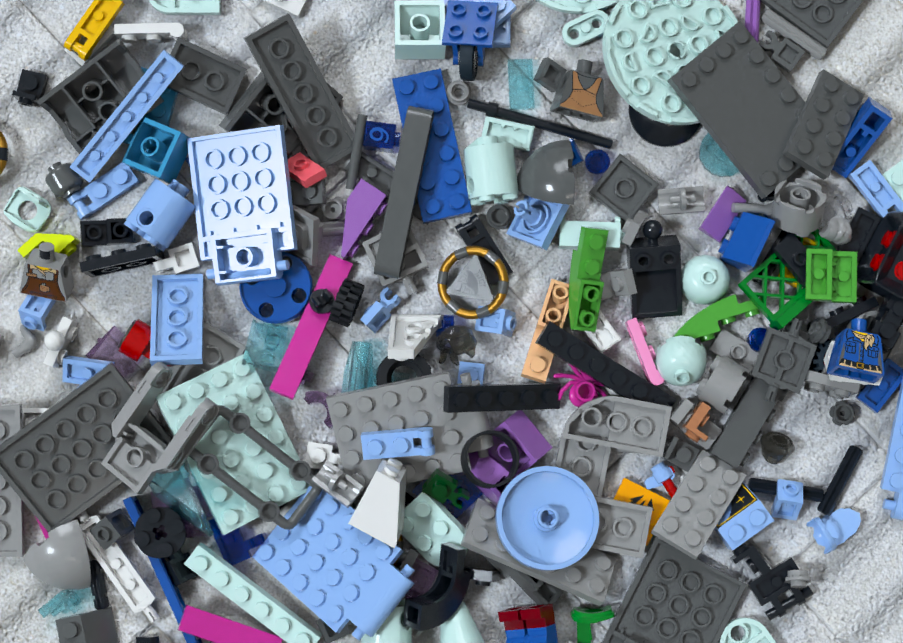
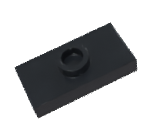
M858 207L850 221L852 229L851 240L846 244L838 245L836 250L857 252V263H859L882 218Z
M791 233L771 250L801 286L805 288L806 248Z

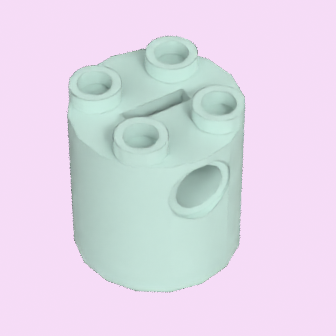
M483 136L477 138L463 150L468 199L471 206L485 205V202L494 201L495 205L506 204L510 200L518 199L519 192L513 144L506 143L497 136Z
M405 599L400 601L375 635L370 637L364 634L361 638V643H412V627L403 624Z

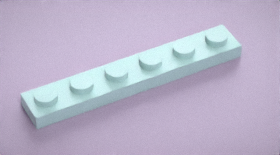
M202 542L199 543L184 563V565L287 643H317L321 638L322 634Z

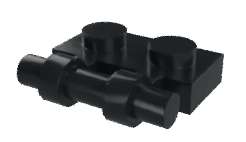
M792 557L772 567V571L765 576L759 575L747 583L761 606L769 601L772 604V608L765 612L770 621L777 616L781 618L787 614V610L797 604L799 606L806 602V598L813 595L809 586L800 590L799 588H791V584L785 582V577H788L787 571L799 570ZM790 590L792 596L780 602L778 596Z

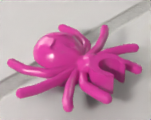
M571 365L570 367L576 375L566 373L553 375L554 378L574 379L569 381L560 390L558 400H561L564 392L573 385L569 392V399L576 407L592 400L593 397L597 398L598 393L596 391L602 396H608L598 387L604 385L583 372H579L578 369Z

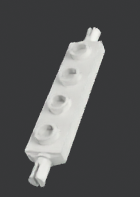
M83 511L77 518L81 522L80 527L87 547L134 613L143 611L150 622H154L160 617L151 605L157 598L118 541L106 550L100 546L90 533V529L102 519L99 515L89 517L86 511Z

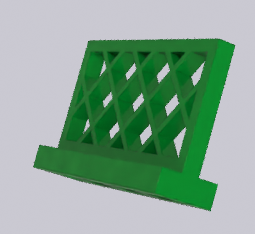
M818 229L811 232L815 237V246L803 245L809 249H833V251H837L828 240L819 235ZM795 234L798 240L803 244V237H799ZM773 253L743 279L738 286L770 321L769 326L775 330H780L812 301L805 300V288H802L795 278H785V265L779 259H775L777 256ZM770 263L780 264V277L767 276V266ZM751 279L762 280V293L753 292L747 283ZM767 280L780 282L779 294L767 293ZM785 282L797 283V294L795 296L784 295ZM767 298L779 299V310L774 314L766 307Z

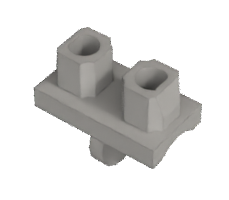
M703 186L658 189L659 215L705 212Z
M328 460L311 479L314 484L347 508L350 507L364 489V486Z

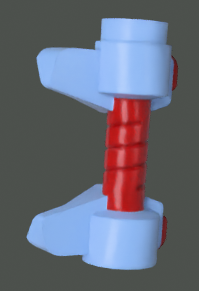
M662 461L650 469L652 476L644 481L646 489L664 486L672 499L677 491L672 481L675 477V470L672 466H667Z

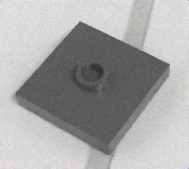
M619 154L588 194L626 223L628 218L632 219L659 186V183L622 154Z

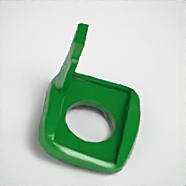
M610 605L599 608L573 607L570 616L577 622V643H591V623L615 617V612Z

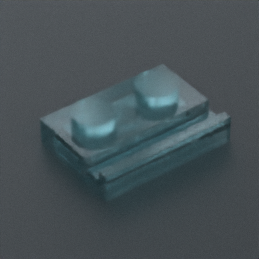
M253 319L242 365L251 364L254 368L277 373L288 327L266 322L261 324Z

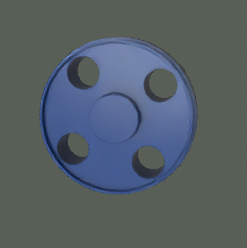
M282 252V259L290 258L292 266L289 270H283V275L280 279L258 281L254 285H249L248 282L240 283L239 286L240 296L246 309L254 317L265 323L284 324L297 319L304 313L310 296L313 293V280L308 268L298 257L288 252ZM298 290H304L307 295L302 303H296L293 298ZM270 304L274 309L273 314L267 318L263 317L261 314L262 307Z

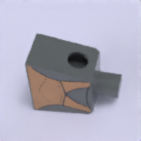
M584 59L578 60L576 70H569L562 75L550 108L551 112L589 122H595L603 118L604 80L602 77L591 75L593 62Z

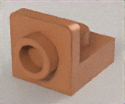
M698 402L693 409L691 417L682 425V428L687 430L685 435L696 443L699 440L706 442L709 438L697 429L698 426L703 427L710 417L708 411L711 407L704 402Z

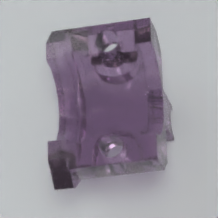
M317 390L305 392L304 400L308 405L322 403L326 407L327 417L324 423L331 429L333 426L326 402V397L329 395Z

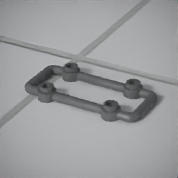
M218 405L219 412L209 428L221 415L229 421L228 425L233 433H244L289 468V475L293 480H304L312 486V489L291 517L286 519L280 514L279 506L275 502H264L220 468L219 461L215 455L202 454L194 448L189 457L197 462V468L200 473L214 475L258 509V516L261 520L265 522L273 521L285 530L293 529L322 491L311 480L314 475L310 473L311 468L309 464L303 460L295 461L250 426V419L246 414H235L229 408Z

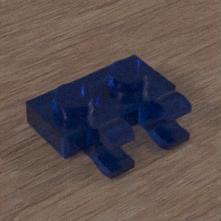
M214 518L207 521L223 559L232 566L251 558L252 555L249 550L264 544L265 538L263 534L245 540L239 527L222 535Z

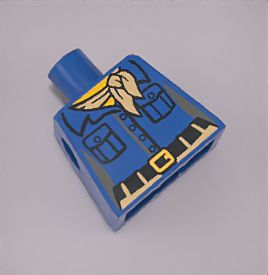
M852 319L851 329L846 328L836 336L827 374L873 384L884 376L881 337L877 334L866 332L867 321L865 319Z

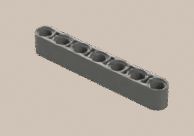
M408 106L375 261V275L400 279L432 128L434 110Z

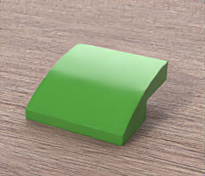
M806 248L805 300L855 304L857 302V252Z

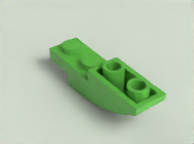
M581 226L578 249H573L569 278V318L572 330L596 332L604 282L600 281L609 230Z
M735 294L721 299L695 314L672 337L681 335L690 336L694 339L700 338L701 342L715 338L714 333L721 331L718 324L719 321H721L722 325L736 321L735 316L745 313L746 318L760 314V310L751 300L738 304Z

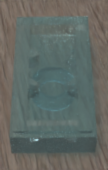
M532 59L507 60L509 110H533L535 106Z

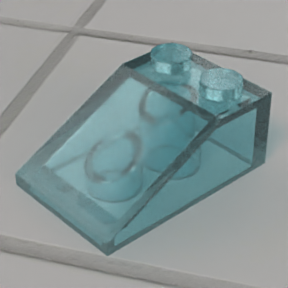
M185 463L179 471L166 474L157 473L149 484L154 496L211 537L214 533L191 484L190 474L184 468Z

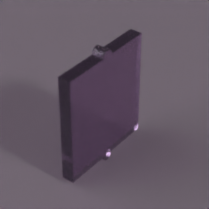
M113 326L102 338H98V343L85 355L90 359L115 362V367L124 378L129 373H134V368L145 358L142 355L139 361L136 362L119 352L118 345L124 334L116 326Z

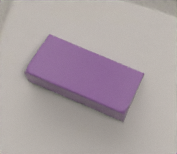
M727 185L699 227V230L720 243L734 216L738 215V213L731 211L732 203H745L746 200Z

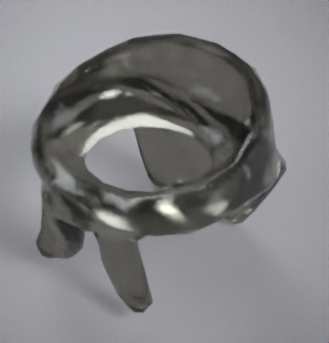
M462 325L451 326L438 336L436 347L440 350L439 364H443L446 361L447 354H449L451 362L456 366L459 365L457 355L467 354L471 358L475 356L478 341L475 339L474 333L470 328Z

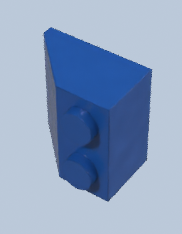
M747 212L741 213L739 217L734 216L728 228L732 231L729 239L724 238L718 249V252L721 253L719 259L745 273L751 270L757 262L775 221Z

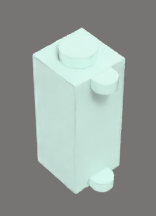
M564 216L559 226L558 249H578L581 226L609 230L605 250L618 251L620 244H624L622 240L625 233L621 229L620 217H615L614 222L565 221Z

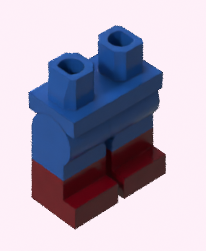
M553 603L511 607L498 612L499 621L504 622L507 636L506 643H558Z

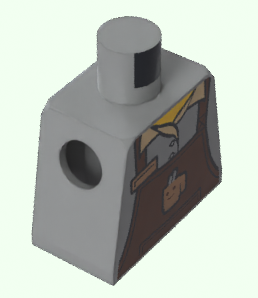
M43 242L39 245V249L35 248L31 251L26 260L20 293L67 302L74 288L69 257L66 254L54 252V245L52 243Z

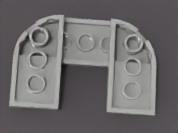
M602 396L579 406L566 421L560 438L555 467L568 470L585 482L595 497L599 511V528L591 548L640 558L644 557L653 507L604 498L602 493L611 447L663 457L672 410L671 406L619 396Z

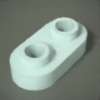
M593 10L566 23L562 30L564 43L570 47H579L602 36L608 15L601 10ZM598 21L601 26L594 28L592 22ZM574 31L578 33L579 37L573 39L569 34Z

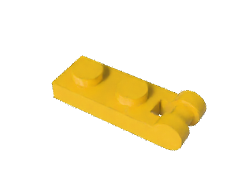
M94 0L66 39L64 47L69 51L74 50L82 60H88L93 49L125 4L121 0ZM81 36L87 38L84 45L79 43Z

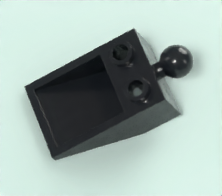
M648 220L642 228L645 237L636 238L631 246L626 244L627 269L632 268L637 289L636 294L630 295L632 319L682 316L680 242L676 235L661 236L663 232L661 223L657 220Z

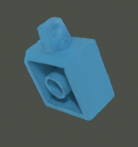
M143 117L134 135L130 133L123 141V143L129 146L122 163L170 184L173 179L176 180L187 157V138L190 137L173 128Z

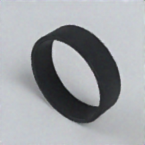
M495 430L483 431L474 435L465 443L461 452V467L465 476L473 484L482 488H496L508 483L515 476L519 467V452L513 440L506 434ZM481 435L496 436L504 441L510 449L512 455L510 473L498 484H487L480 481L469 468L467 460L468 450L472 442Z

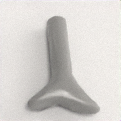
M733 202L731 211L734 213L747 212L764 215L772 219L773 202L767 205Z

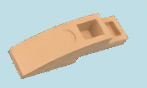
M551 279L521 377L545 384L554 354L535 342L547 321H551L563 329L569 309V284Z

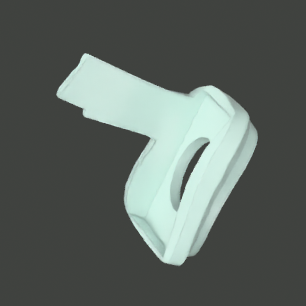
M22 186L15 190L3 212L19 228L35 233L43 227L51 213V205L40 195ZM26 201L33 202L37 207V214L31 220H24L19 215V207Z

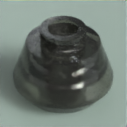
M768 432L761 437V453L765 460L771 464L783 463L795 450L793 441L783 433Z

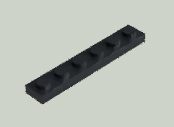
M547 321L535 342L624 398L671 407L676 401L674 397L551 321Z

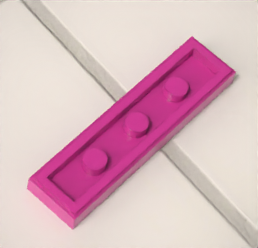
M186 605L177 629L178 631L213 643H282L283 640L279 636Z

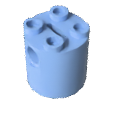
M155 178L126 218L124 225L164 252L195 211L196 206L185 199L190 190L175 179L169 185H165Z

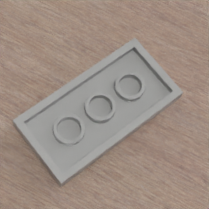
M702 449L652 529L651 534L696 560L747 475Z

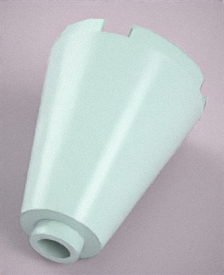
M462 601L456 612L440 625V643H485L464 601Z

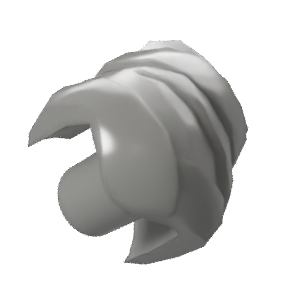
M832 217L828 227L824 226L819 231V235L838 245L848 243L852 238L849 219Z

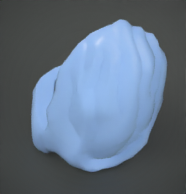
M841 508L829 516L825 515L822 519L819 517L813 518L806 526L814 528L813 537L818 545L825 547L824 554L834 551L839 544L844 543L857 531L861 518L859 512L850 508Z

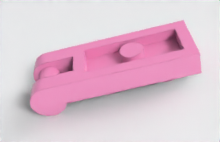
M637 318L626 321L625 326L647 381L654 386L662 384L664 379L656 369L653 361L656 359V354L652 345L647 346L644 336H647V332L643 322H638Z

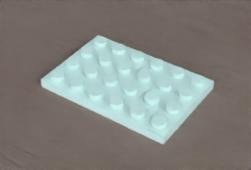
M247 352L156 397V402L173 437L189 415L192 416L205 398H209L217 405L229 408L235 414H246L250 419V426L295 461L300 460ZM221 415L195 446L202 454L215 455L219 461L220 468L264 502L272 501L281 506L306 493L307 488L310 486L304 480H293L289 475V468L244 433H233L229 428V421ZM188 456L186 463L222 535L259 517L258 509L214 475L200 473L197 468V462Z

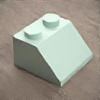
M394 0L395 59H445L446 45H442L445 24L444 0Z

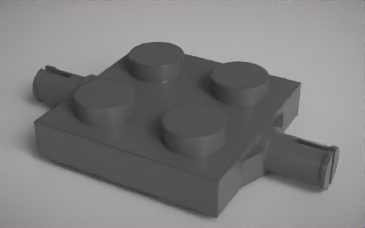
M793 318L789 332H781L770 327L767 328L750 376L763 380L769 385L764 400L774 403L778 389H786L800 394L817 345L809 343L799 336L804 321Z

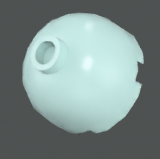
M695 256L686 262L681 270L682 293L694 304L709 305L717 302L724 297L729 289L730 275L728 268L723 261L715 256Z
M690 336L670 337L661 348L659 345L656 351L657 369L661 377L669 384L688 386L697 382L705 372L707 363L705 347L702 343L701 345L696 343L695 339Z

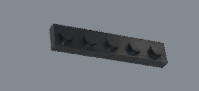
M561 384L444 386L443 411L456 413L560 409L558 394Z

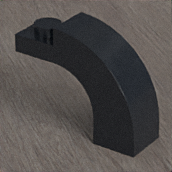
M449 542L441 543L439 572L436 581L425 594L405 599L403 624L418 631L429 630L443 624L456 612L467 593L471 578V572L464 570L465 548Z

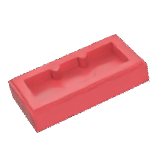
M300 152L288 159L289 177L305 188L327 177L323 167Z

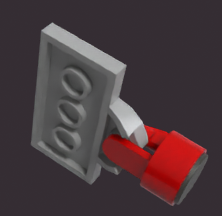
M140 319L134 320L118 345L119 352L136 362L139 361L142 355L150 359L151 326ZM203 321V364L167 365L173 370V376L162 393L242 355L246 346ZM155 402L151 408L162 414L157 402Z

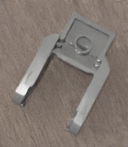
M163 362L155 363L148 370L112 422V436L115 437V444L101 463L137 494H143L157 473L166 474L179 471L219 412V406L211 399L205 398L192 416L189 415L168 446L146 428L140 427V423L156 402V397L163 392L173 376V370Z

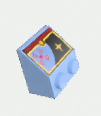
M743 482L714 530L726 547L733 551L772 523L774 519L761 501Z

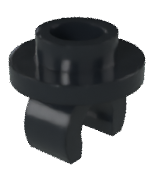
M327 288L318 289L310 296V307L318 314L329 313L335 298Z

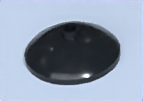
M629 105V119L635 132L644 141L658 147H674L686 142L696 133L701 124L670 125L644 116Z

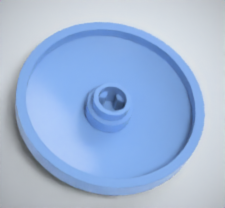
M540 466L522 472L509 482L499 497L495 522L501 543L515 560L532 569L553 571L576 563L589 551L598 533L599 511L593 493L578 476L559 467Z

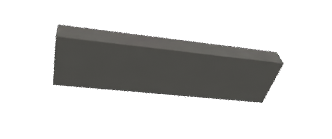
M362 152L357 179L361 180L362 178L386 194L387 199H389L394 172ZM350 162L344 169L346 172L349 170ZM417 197L413 216L422 221Z

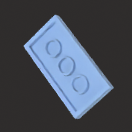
M203 274L152 275L151 366L157 362H163L165 365L203 364Z

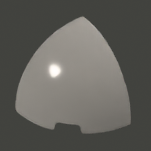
M78 520L65 523L48 532L49 538L44 542L34 543L24 556L26 566L44 583L68 590L90 587L91 569L89 556Z

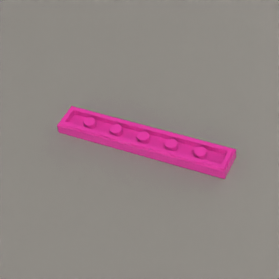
M330 254L314 291L327 288L336 299L343 280L348 278L353 263ZM308 302L269 388L270 391L294 400L329 321L330 312L318 314L311 309Z

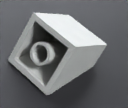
M395 458L382 459L348 523L393 548L397 545L404 528L407 468L403 467L399 460Z

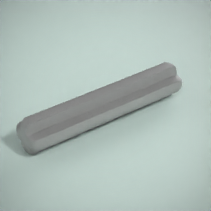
M767 9L762 15V22L788 38L817 60H821L826 54V47L773 10Z

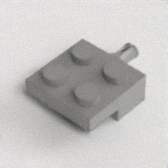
M411 229L400 279L377 275L383 288L403 282L408 295L413 294L409 285H411L414 293L418 292L412 278L416 273L429 268ZM381 234L362 242L373 267H375Z

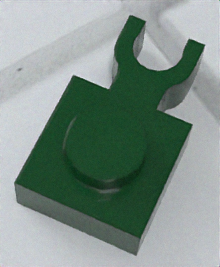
M437 468L422 486L423 493L442 504L449 499L459 509L462 508V501L457 498L463 497L466 500L470 498L469 491L457 488L458 480Z

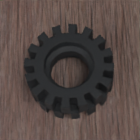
M345 278L336 295L329 320L349 327L356 314L365 285Z

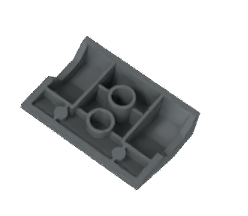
M118 38L37 100V103L51 114L62 128L67 140L80 154L145 72L128 48ZM161 95L145 115L164 102Z
M261 71L219 126L226 132L284 125L287 159L303 149L301 142ZM327 83L335 100L339 103L343 96Z

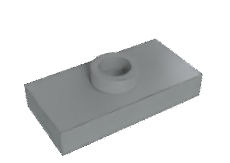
M723 328L708 349L720 357L725 355L750 370V373L759 352Z

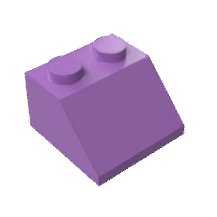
M517 410L494 429L509 436L518 449L519 467L513 478L524 472L553 448L522 410ZM492 436L494 445L488 448V454L510 473L512 467L510 449L500 438Z

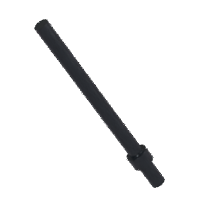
M469 98L467 108L486 113L485 116L493 118L497 116L611 149L612 139L498 107L499 104L489 101L488 104Z

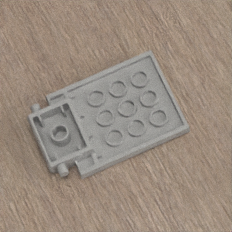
M449 371L326 397L343 470L347 475L364 486L362 492L366 491L382 459L363 460L361 432L418 427L433 428L434 436L431 437L432 444L435 445L434 455L394 457L403 464V467L407 468L406 483L428 479L436 468L447 475L463 472L461 452L465 443L474 435L491 430L487 411L456 413L443 411L444 386L452 385ZM470 373L461 374L462 383L455 384L481 385L479 380H471ZM486 434L477 437L470 445L468 453L478 451L479 458L489 456L488 448L494 445L492 435ZM414 438V445H422L421 439ZM467 455L468 465L470 470H472L469 456Z

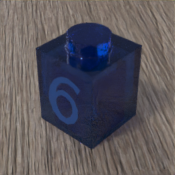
M366 121L363 142L364 150L394 154L395 147L400 146L401 132H397V125Z

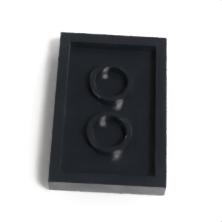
M151 243L137 245L136 250L126 252V249H117L111 251L110 256L102 257L101 254L90 255L86 257V261L79 263L81 272L93 278L152 265L153 262L165 259L163 251L156 246H151Z

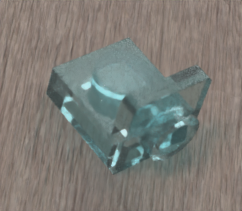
M64 589L38 609L43 618L49 615L56 617L66 609L65 603L73 613H76L82 609V606L79 604L81 599L73 590Z

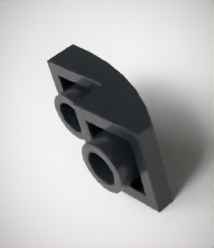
M126 218L80 221L81 247L133 243V230L124 225Z

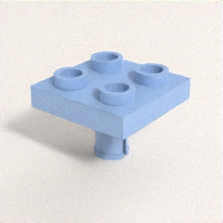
M525 195L523 200L516 203L519 209L514 207L516 215L506 234L547 251L569 205L542 201Z

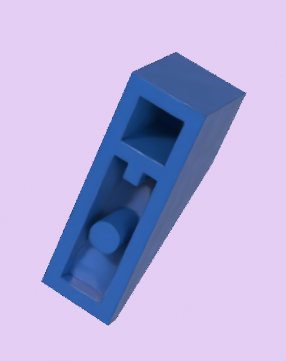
M868 97L856 113L832 170L844 178L848 177L893 119L890 110Z

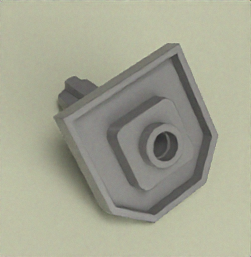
M293 205L298 250L287 252L311 266L318 264V244L322 242V237L343 235L344 223L343 221L320 222L318 217Z

